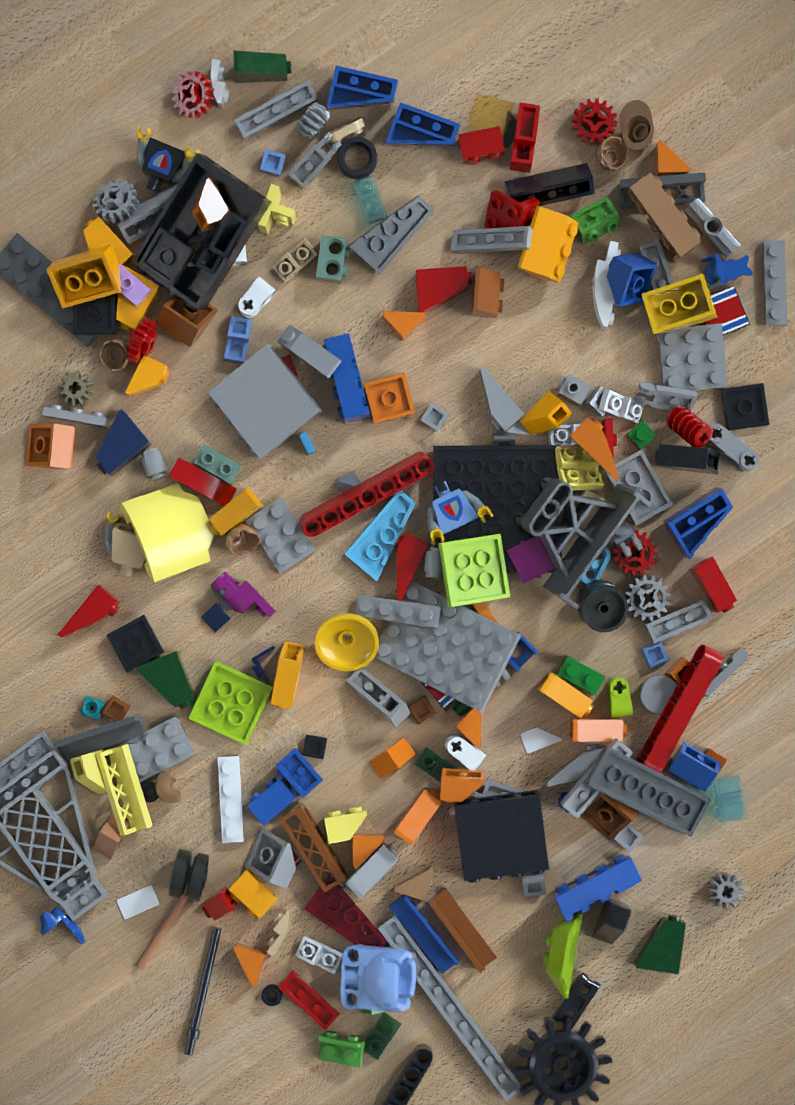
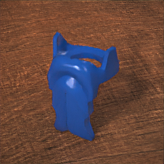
M718 254L702 258L701 262H709L705 272L708 282L712 285L708 286V288L724 285L730 280H736L740 276H752L753 271L747 266L749 256L745 255L735 261L733 259L727 261L720 260Z
M60 907L53 908L52 915L46 912L40 916L42 927L39 933L42 936L60 921L81 945L85 943L84 935L79 926Z

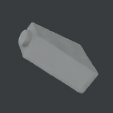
M383 843L347 878L346 884L360 899L398 861L396 856L398 854L397 850L391 844L386 846Z

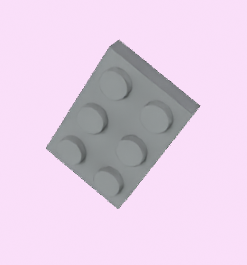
M642 449L615 464L620 477L618 482L604 470L613 488L617 484L637 491L653 504L650 509L639 502L636 503L629 513L635 526L673 505Z
M281 497L245 520L260 536V544L280 574L316 551Z
M177 716L147 730V734L130 739L119 745L128 744L139 782L196 754Z

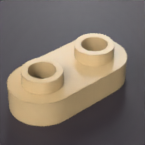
M362 117L355 118L329 131L332 136L327 144L332 143L334 145L338 141L341 143L344 141L343 137L349 134L355 136L363 131L362 127L365 126Z

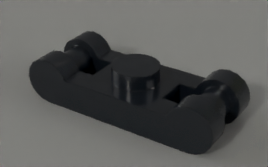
M582 972L570 990L569 997L564 999L560 1007L555 1011L552 1019L563 1023L564 1013L567 1009L573 1012L571 1016L572 1030L601 984L596 980L593 982L588 978L587 974ZM583 985L589 989L586 994L580 991Z

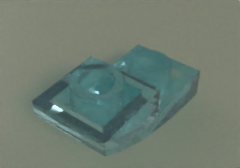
M373 175L353 181L367 224L385 219L387 214Z

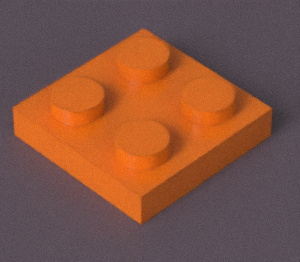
M405 372L364 383L374 425L415 414Z

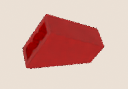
M467 266L416 270L418 312L427 313L468 291V285L472 284L471 272H467Z
M714 557L706 558L689 569L716 612L722 611L726 613L734 608L733 603L737 599Z

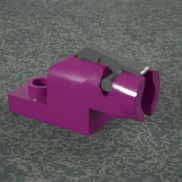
M223 572L210 585L225 610H234L244 614L256 603L255 609L263 617L266 614L268 617H271L277 612L248 581L243 582L239 586L240 582L228 575L227 572Z

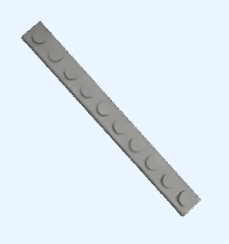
M393 915L378 927L379 931L392 948L411 952V959L414 960L416 966L417 982L505 1101H509L520 1092L519 1088L522 1085L396 915Z

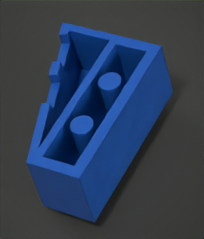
M335 66L326 108L334 110L392 104L395 102L399 81L389 77Z
M400 102L386 144L454 146L461 126L459 123Z
M716 487L665 519L663 523L683 556L691 559L694 552L707 540L708 535L721 523L733 506L723 489Z

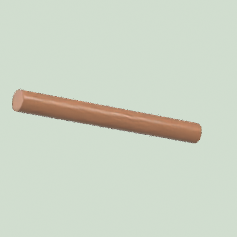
M186 894L179 898L136 966L139 969L143 970L188 902Z

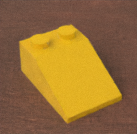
M703 273L641 294L654 335L718 318Z

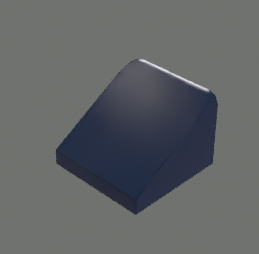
M215 603L201 617L215 633L231 619L218 603Z

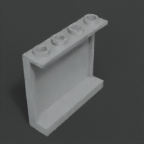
M270 344L262 347L208 392L211 395L210 401L216 408H221L224 412V419L228 424L235 426L237 436L243 442L246 440L250 446L248 449L255 458L259 457V459H265L266 455L313 417H317L323 412Z

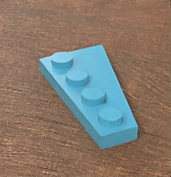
M401 490L394 495L345 553L348 558L375 581H378L416 504Z

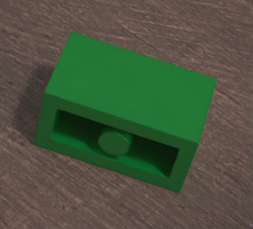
M565 656L556 675L593 695L597 694L606 677L569 656Z

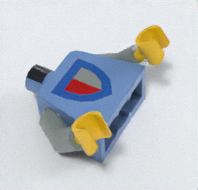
M446 481L434 486L439 498L432 501V505L428 508L427 526L431 542L434 545V539L438 537L444 542V534L478 518L482 522H486L483 516L490 514L493 517L490 509L484 506L478 497L466 490L461 491L457 489L451 492Z

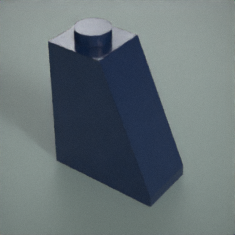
M123 409L118 412L96 456V459L99 461L97 464L98 468L104 474L108 472L111 476L151 445L150 441Z

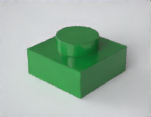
M644 420L626 434L639 450L657 436Z

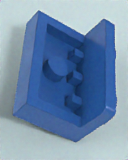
M296 747L275 765L277 767L275 772L283 781L287 779L290 782L291 786L289 788L297 797L301 795L304 798L323 781V778Z

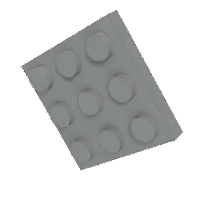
M722 323L684 327L658 334L663 386L691 391L728 387Z

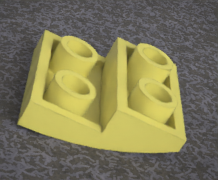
M557 446L555 448L557 471L560 480L569 483L573 491L602 489L604 483L598 469L599 464L580 446Z

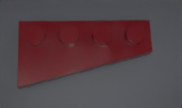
M330 873L324 879L326 886L335 881ZM339 884L325 893L319 886L304 908L354 945L362 944L364 946L383 947L387 941Z

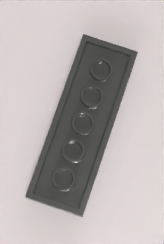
M17 233L0 252V274L73 335V306L62 309L46 270L52 262ZM98 335L74 337L88 347Z
M604 745L585 781L586 785L692 837L711 802V799L606 745Z

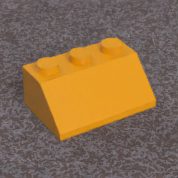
M536 206L530 226L533 229L530 250L522 251L518 268L540 280L560 283L565 273V266L571 253L572 243L577 234L579 223L569 216Z
M112 245L53 261L46 269L62 309L121 292L119 263Z

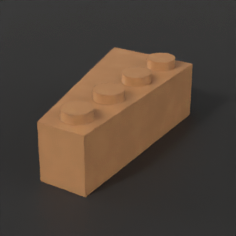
M650 172L632 185L627 192L641 214L648 215L647 221L652 231L659 232L660 243L664 248L672 252L673 255L670 258L675 263L701 242L699 239L700 234L694 227L691 228L689 226L685 213L676 208L672 195L665 193L661 187L663 186L661 180Z

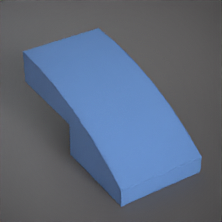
M231 316L224 361L243 364L246 361L252 327L251 319Z

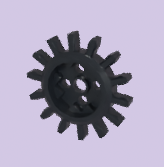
M565 1014L563 1019V1028L559 1030H554L552 1021L545 1017L544 1026L547 1033L541 1037L534 1030L528 1028L526 1033L529 1039L535 1042L531 1050L519 1046L515 1048V1052L519 1056L528 1058L527 1065L512 1068L515 1076L529 1075L531 1079L519 1088L521 1094L525 1096L534 1089H537L540 1094L535 1099L533 1105H544L548 1098L554 1100L553 1105H562L563 1101H571V1105H580L578 1098L583 1094H587L590 1100L597 1103L599 1098L590 1087L594 1081L602 1084L610 1083V1079L604 1074L597 1073L598 1065L612 1063V1058L610 1055L596 1056L594 1052L595 1049L606 1042L604 1037L600 1035L588 1042L585 1037L592 1025L585 1020L577 1033L571 1031L572 1018ZM551 1047H556L554 1053H549ZM572 1051L577 1052L574 1058L570 1057ZM561 1058L566 1059V1067L557 1069V1060ZM546 1068H551L549 1074H544ZM567 1072L572 1073V1076L569 1079L565 1078V1074Z

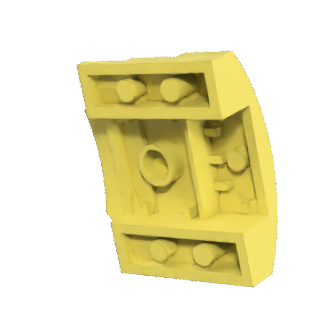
M179 483L133 498L119 505L127 525L132 524L147 560L144 566L152 584L211 561L208 549L214 534L209 527L210 523L199 498L184 492Z

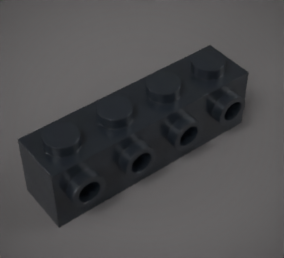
M587 163L505 181L507 196L520 203L534 197L540 201L539 206L595 194L593 175Z

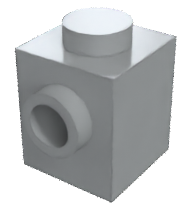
M569 374L567 378L562 377L557 386V389L560 391L557 395L580 407L591 386Z

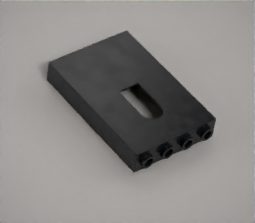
M196 153L131 262L137 266L136 269L139 272L152 276L154 283L170 289L169 293L172 296L184 299L186 306L192 310H205L270 206L271 201L208 156ZM208 178H211L213 183L217 185L223 202L227 204L229 211L247 220V223L227 258L221 260L213 275L195 265L187 266L175 287H172L140 265L139 261L159 227L165 228L183 242H188L198 225L193 215V210L200 188Z

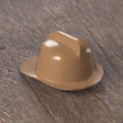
M632 100L626 103L620 113L623 141L629 149L641 150L648 147L655 137L656 130L649 106L643 101Z

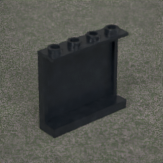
M538 790L465 799L462 802L453 803L464 881L476 883L485 878L498 880L502 876L507 875L519 877L523 873L541 874L545 870H549L541 799Z

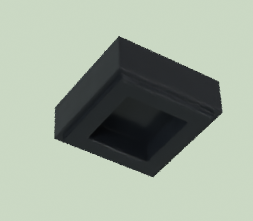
M306 734L302 756L324 759L327 738Z

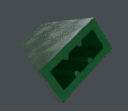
M233 51L234 72L238 83L288 81V74H292L291 61H287L286 54Z
M178 651L136 667L137 671L174 707L180 705L181 709L193 705L192 700L197 699Z
M669 914L668 918H661L634 960L636 968L679 975L686 922L681 920V916Z

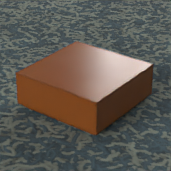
M112 695L101 714L116 722L124 719L131 705Z
M425 695L407 706L418 724L436 714V711Z

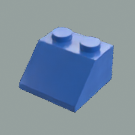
M639 253L614 256L609 263L607 279L617 306L644 302L641 294L649 291L657 267L656 262Z

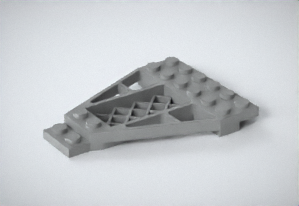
M42 731L0 762V829L11 843L7 849L0 853V865L61 904L72 921H74L109 894L97 879L98 876L70 765L65 761V758L55 747V744L46 732ZM64 770L72 800L61 809L54 810L40 791V787ZM33 792L36 798L28 797V795ZM25 800L37 801L35 813L24 811ZM21 801L20 811L10 809ZM40 803L49 815L39 814ZM72 804L74 805L84 847H81L60 818V813ZM8 812L19 814L18 826L6 824ZM23 815L34 816L33 828L21 826ZM38 817L50 818L48 830L36 829ZM53 821L61 832L51 831ZM10 828L17 829L16 836ZM21 830L32 831L30 843L19 841ZM36 832L47 834L45 845L34 844ZM51 834L62 836L61 847L49 846ZM65 838L73 849L64 848ZM23 846H30L29 854ZM33 847L45 849L43 860L32 859ZM12 848H15L37 880L1 859V857ZM48 849L60 851L58 863L47 861ZM63 852L75 853L73 865L62 863ZM78 855H79V857L81 858L82 862H80V863L77 865V859H78ZM35 863H40V864H42V870H41V871H40V869L37 867V865H36ZM46 864L57 866L56 878L44 876ZM61 867L72 868L59 878Z

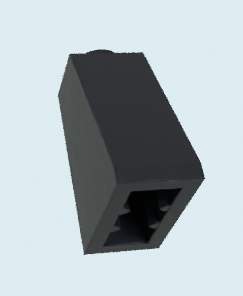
M659 444V449L655 452L657 466L662 468L718 475L720 454L709 448Z
M612 898L604 901L592 938L613 945L626 929L632 912L629 906Z

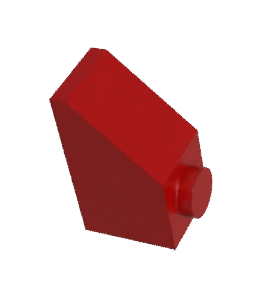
M226 886L203 901L204 907L202 909L208 918L212 917L214 921L230 913L237 906L236 901L229 895L230 892Z

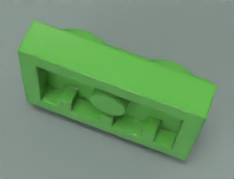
M608 196L570 215V218L579 223L578 232L584 245L596 241L607 233L614 232L621 226L619 213Z
M326 1031V1033L319 1036L318 1040L321 1041L318 1060L357 1068L362 1067L365 1041L359 1040V1036H338L339 1033L335 1031Z

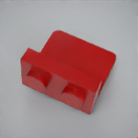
M493 190L490 195L484 225L487 229L530 227L536 206H539L540 201L533 197L520 203L498 190Z

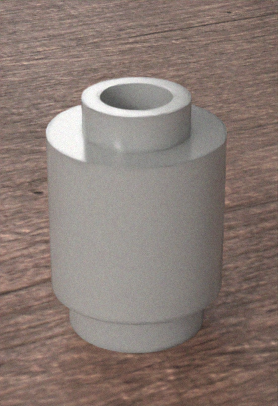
M157 448L142 452L141 462L147 478H152L155 481L165 477L164 473L168 470L161 452H158Z
M431 547L430 551H426L425 577L442 579L443 577L439 548Z

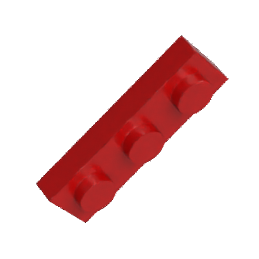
M294 970L278 985L281 991L325 1031L340 1015L329 1002Z

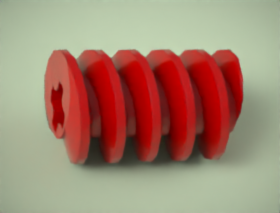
M683 406L674 408L667 417V426L692 447L704 446L713 435L712 427L708 426L689 409H684Z

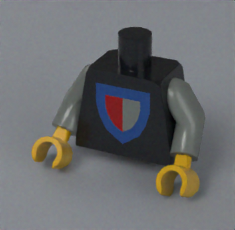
M140 126L136 132L139 138L137 145L139 167L144 175L150 177L146 188L158 193L162 182L173 185L174 182L181 180L196 153H200V150L198 149L192 154V145L183 151L151 137L148 140L151 129L148 127L147 134H143L141 132L142 126Z

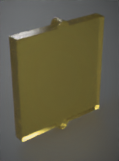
M479 94L476 106L472 109L473 117L470 128L482 130L500 126L501 135L505 137L509 122H512L511 114L514 103Z

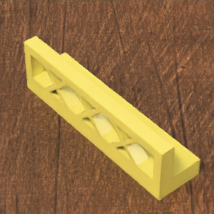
M128 744L96 754L120 836L152 827L153 825ZM106 755H109L110 757V767L106 764V760L104 757ZM113 776H114V777L116 778V780H117V786H116V787L113 786V783H112V777H113ZM119 797L122 798L124 803L122 808L118 803ZM125 817L129 820L131 826L129 829H126Z

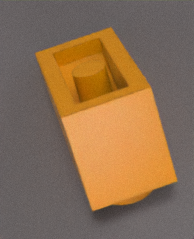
M143 355L125 393L133 397L159 388L169 378L168 366Z

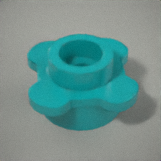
M86 696L83 700V708L80 710L81 715L93 717L95 720L99 719L104 701Z

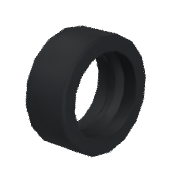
M355 136L348 138L338 149L337 161L339 168L344 175L351 179L368 177L377 166L375 146L364 137ZM362 146L369 152L370 160L364 169L353 170L346 164L345 154L351 147Z

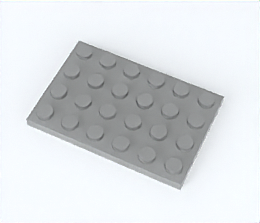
M411 581L401 601L441 607L438 627L435 629L388 622L379 639V648L375 658L483 713L521 635L462 605L448 607L447 598Z

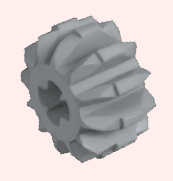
M317 102L313 103L299 120L297 130L309 140L314 139L330 118V112L323 105Z
M728 872L724 873V878L720 874H716L718 881L716 882L711 879L710 883L714 887L707 888L708 892L713 893L709 896V899L711 901L716 900L715 906L717 907L722 904L724 909H728L730 903L735 908V900L742 902L738 894L745 893L743 889H738L743 885V882H736L737 876L732 875L730 878ZM725 886L731 888L728 890V895L722 893Z

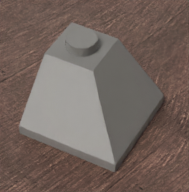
M261 828L244 867L269 883L287 888L296 870L291 845L265 828Z

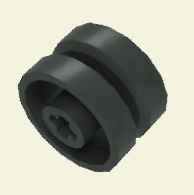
M594 580L587 583L577 596L578 613L592 630L611 632L618 629L625 622L628 615V602L626 597L613 583L606 580Z
M179 849L172 872L169 896L180 898L184 894L186 885H188V900L199 902L207 880L209 855L198 853L194 858L193 865H191V851Z

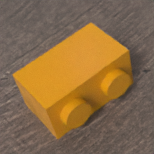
M246 869L229 888L231 891L229 895L236 902L239 903L241 901L247 906L245 910L254 918L257 916L260 919L279 898L249 869Z

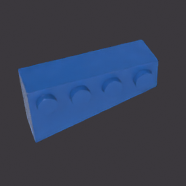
M349 333L324 339L325 345L322 347L342 361L330 376V379L334 378L336 386L332 387L335 399L339 398L341 406L337 407L340 420L345 419L347 424L370 418Z
M624 854L614 858V863L608 866L605 864L599 865L593 869V873L586 875V873L574 878L575 882L569 885L563 883L555 887L556 891L553 892V895L566 921L573 919L572 914L575 912L584 913L590 910L593 902L598 904L608 900L611 897L610 893L615 892V894H619L641 882L642 879L632 858L629 855L626 857Z

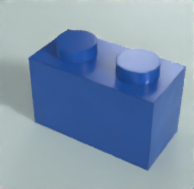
M683 742L672 757L668 771L675 777L687 781L692 787L705 792L718 775L721 763Z
M274 777L265 785L267 789L262 794L258 791L248 799L251 803L247 807L263 826L297 798L287 783L281 778L277 780Z

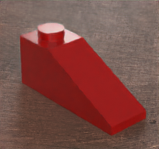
M407 532L404 536L400 535L395 544L398 547L397 600L400 601L429 543Z
M97 585L58 633V636L60 638L67 637L108 618L109 615L113 617L119 610L118 604L121 601L101 585Z

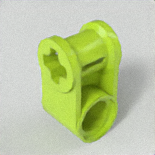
M620 677L611 678L607 683L610 718L633 716L628 682ZM617 682L623 685L622 688H619V692L613 689Z

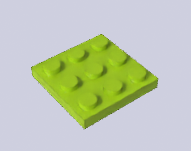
M501 534L438 543L448 607L510 597Z
M215 660L188 719L247 745L274 687Z

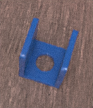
M516 632L521 635L517 645L523 649V654L519 658H514L511 655L508 663L519 672L520 668L534 654L538 653V650L520 632Z

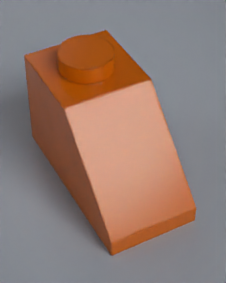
M442 768L440 801L447 803L464 801L484 784L485 771Z

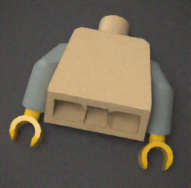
M108 512L107 519L109 524L106 526L104 543L108 553L112 555V561L121 564L120 574L132 576L133 569H141L147 560L133 526L120 523L121 516L119 513H117L115 520H111L112 513Z

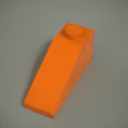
M587 418L570 437L618 482L620 477L606 436L602 431L604 426L595 418L593 421Z

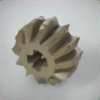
M76 371L75 377L71 372H68L69 379L67 380L62 377L61 380L65 384L58 385L59 389L64 390L59 393V397H65L64 403L69 404L71 402L72 407H76L77 402L84 406V398L87 401H91L87 394H93L94 390L88 387L94 383L93 381H87L89 377L87 374L81 377L80 371ZM76 384H78L77 386H79L81 389L80 391H76L75 394V392L72 391V388H75Z

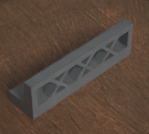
M705 173L657 176L663 184L661 187L665 189V192L669 188H675L681 193L674 199V205L692 203L697 198L701 202H705ZM642 178L620 180L619 196L621 209L638 208L634 202L625 203L624 192H627L632 185ZM691 186H699L700 197H690L686 193L687 189Z
M137 714L55 741L54 744L56 748H62L66 761L147 733L141 715Z

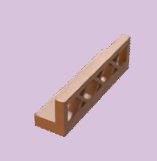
M304 803L279 819L324 893L347 879V872ZM295 814L300 820L299 830L291 828L286 821ZM301 834L308 835L311 838L310 848L300 844ZM312 852L322 856V866L314 865L311 862ZM323 871L331 872L336 880L326 886L322 879Z
M445 887L428 900L429 904L481 973L485 970V966L497 957Z

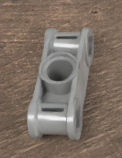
M712 424L710 426L713 428V431L718 430V437H711L708 443L724 458L731 461L742 471H750L758 466V455L745 445L740 438L732 434L721 424ZM750 457L751 464L746 466L744 464L746 462L744 458Z

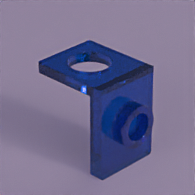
M275 645L252 658L255 664L252 667L258 678L262 677L265 683L271 680L258 659L276 649Z

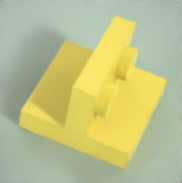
M270 185L266 198L271 201V204L258 223L260 233L268 235L273 220H276L278 225L288 227V224L294 226L296 220L294 209L279 205L282 196L279 186Z

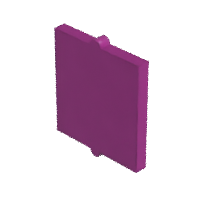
M535 536L525 542L521 541L519 545L507 550L523 584L535 578H541V575L555 569L539 536Z

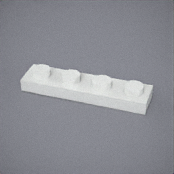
M217 757L222 843L244 842L240 757Z

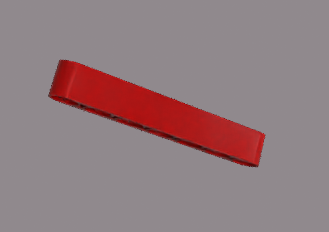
M417 452L304 513L299 520L300 527L306 536L315 537L428 476L434 470V464L426 453ZM421 461H427L425 466L418 467ZM402 471H408L405 477H399ZM384 481H390L388 486L381 487ZM371 491L368 497H362L364 492ZM352 501L350 507H343L344 503ZM327 512H334L331 517H324ZM315 522L313 527L306 528L307 523Z
M703 644L697 648L636 761L659 773L662 772L723 661V654Z

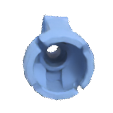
M362 944L347 947L343 953L341 967V1000L343 1006L349 1010L366 1009L398 1013L405 1011L411 1004L409 998L414 995L416 983V966L414 960L411 959V952L399 948L364 946ZM354 950L359 954L358 960L354 958ZM352 994L356 995L357 1003L353 1002Z

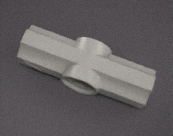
M698 198L684 210L685 214L701 230L703 237L709 239L725 258L740 246L723 226L722 221L715 217ZM707 224H714L717 232L712 233L708 231Z

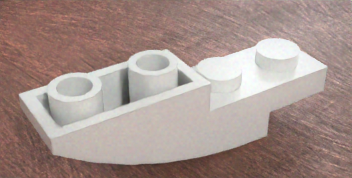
M610 241L605 261L597 259L593 274L594 308L600 327L603 330H606L608 325H612L615 315L611 311L613 304L616 305L607 279L610 261L614 256H620L621 250L618 249L619 243Z

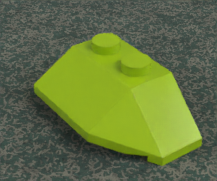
M581 912L573 913V919L566 921L565 918L552 926L551 932H547L546 945H549L548 953L543 955L542 966H545L546 973L564 998L569 997L583 914Z

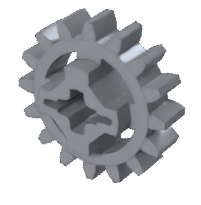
M119 179L115 183L109 180L108 186L102 184V190H96L95 192L98 197L93 198L95 203L93 208L97 215L103 218L105 222L111 219L112 223H115L118 218L122 222L125 215L131 217L129 212L136 211L134 205L139 204L137 199L139 195L133 184H129L127 180H124L122 183Z
M644 575L641 582L638 578H635V585H628L631 591L624 593L629 596V599H627V602L630 603L628 611H635L633 614L634 618L641 615V621H644L646 616L649 621H653L654 615L658 619L661 618L660 612H667L664 606L671 604V602L666 600L667 597L671 596L670 593H665L668 586H661L662 579L655 582V576H651L647 580L646 575ZM643 584L652 585L648 590L640 588ZM658 591L661 593V602L657 598ZM651 593L650 599L652 600V602H647L644 604L645 598L643 597V595H648ZM634 595L638 597L637 606L634 603ZM647 607L656 609L650 613L643 612Z

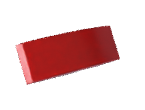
M519 103L509 170L526 173L531 171L540 105Z
M181 458L177 459L169 474V477L223 506L232 500L237 491V488Z

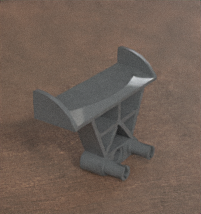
M546 477L543 479L546 483L541 481L543 491L527 513H518L521 517L516 516L515 520L526 532L540 537L555 567L554 572L543 587L565 603L578 609L579 605L568 598L636 503L639 502L650 509L653 504L637 491L620 484L616 485L604 501L573 494L572 486L569 483L560 479ZM574 501H579L580 504L575 509ZM549 503V509L544 511L545 505ZM594 505L601 506L586 528L581 531L578 527ZM563 509L566 524L551 525ZM558 533L552 541L549 534ZM575 533L579 536L561 560L559 553Z

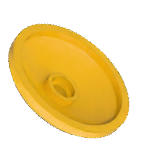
M338 614L328 618L320 625L315 635V650L318 657L324 664L339 671H354L365 667L374 659L379 648V637L375 627L367 619L355 614Z

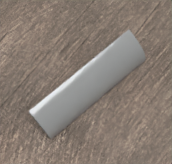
M179 182L135 205L136 211L129 212L131 217L125 215L122 222L119 218L116 219V223L128 244L149 233Z

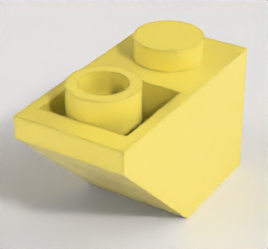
M102 750L70 759L75 780L97 795L107 793L96 754L103 752Z
M362 806L349 808L350 812L341 814V810L328 812L329 816L324 818L328 843L350 840L366 818L367 809L362 810Z

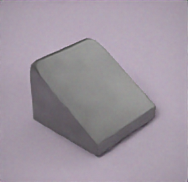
M493 433V445L515 444L514 433Z

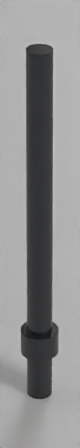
M213 927L191 1026L188 1027L186 1034L188 1039L184 1054L189 1056L193 1055L196 1039H199L200 1035L199 1025L222 928Z

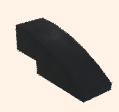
M228 210L204 239L192 258L191 263L213 275L221 260L227 258L247 220Z

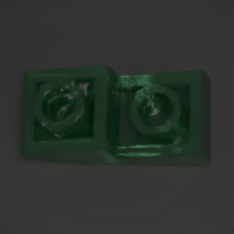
M428 747L423 750L414 763L440 783L442 768L458 769Z
M383 1012L364 1040V1051L378 1060L402 1024Z

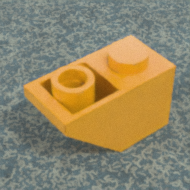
M548 391L519 422L530 435L558 429L572 412L562 400Z

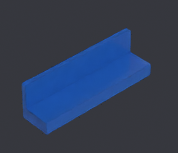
M402 895L389 905L392 912L442 974L453 965L459 964V959L409 896Z

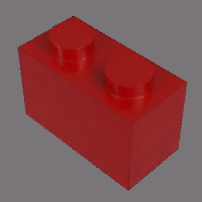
M500 126L458 134L463 164L476 165L480 163V160L485 159L496 161L505 155Z

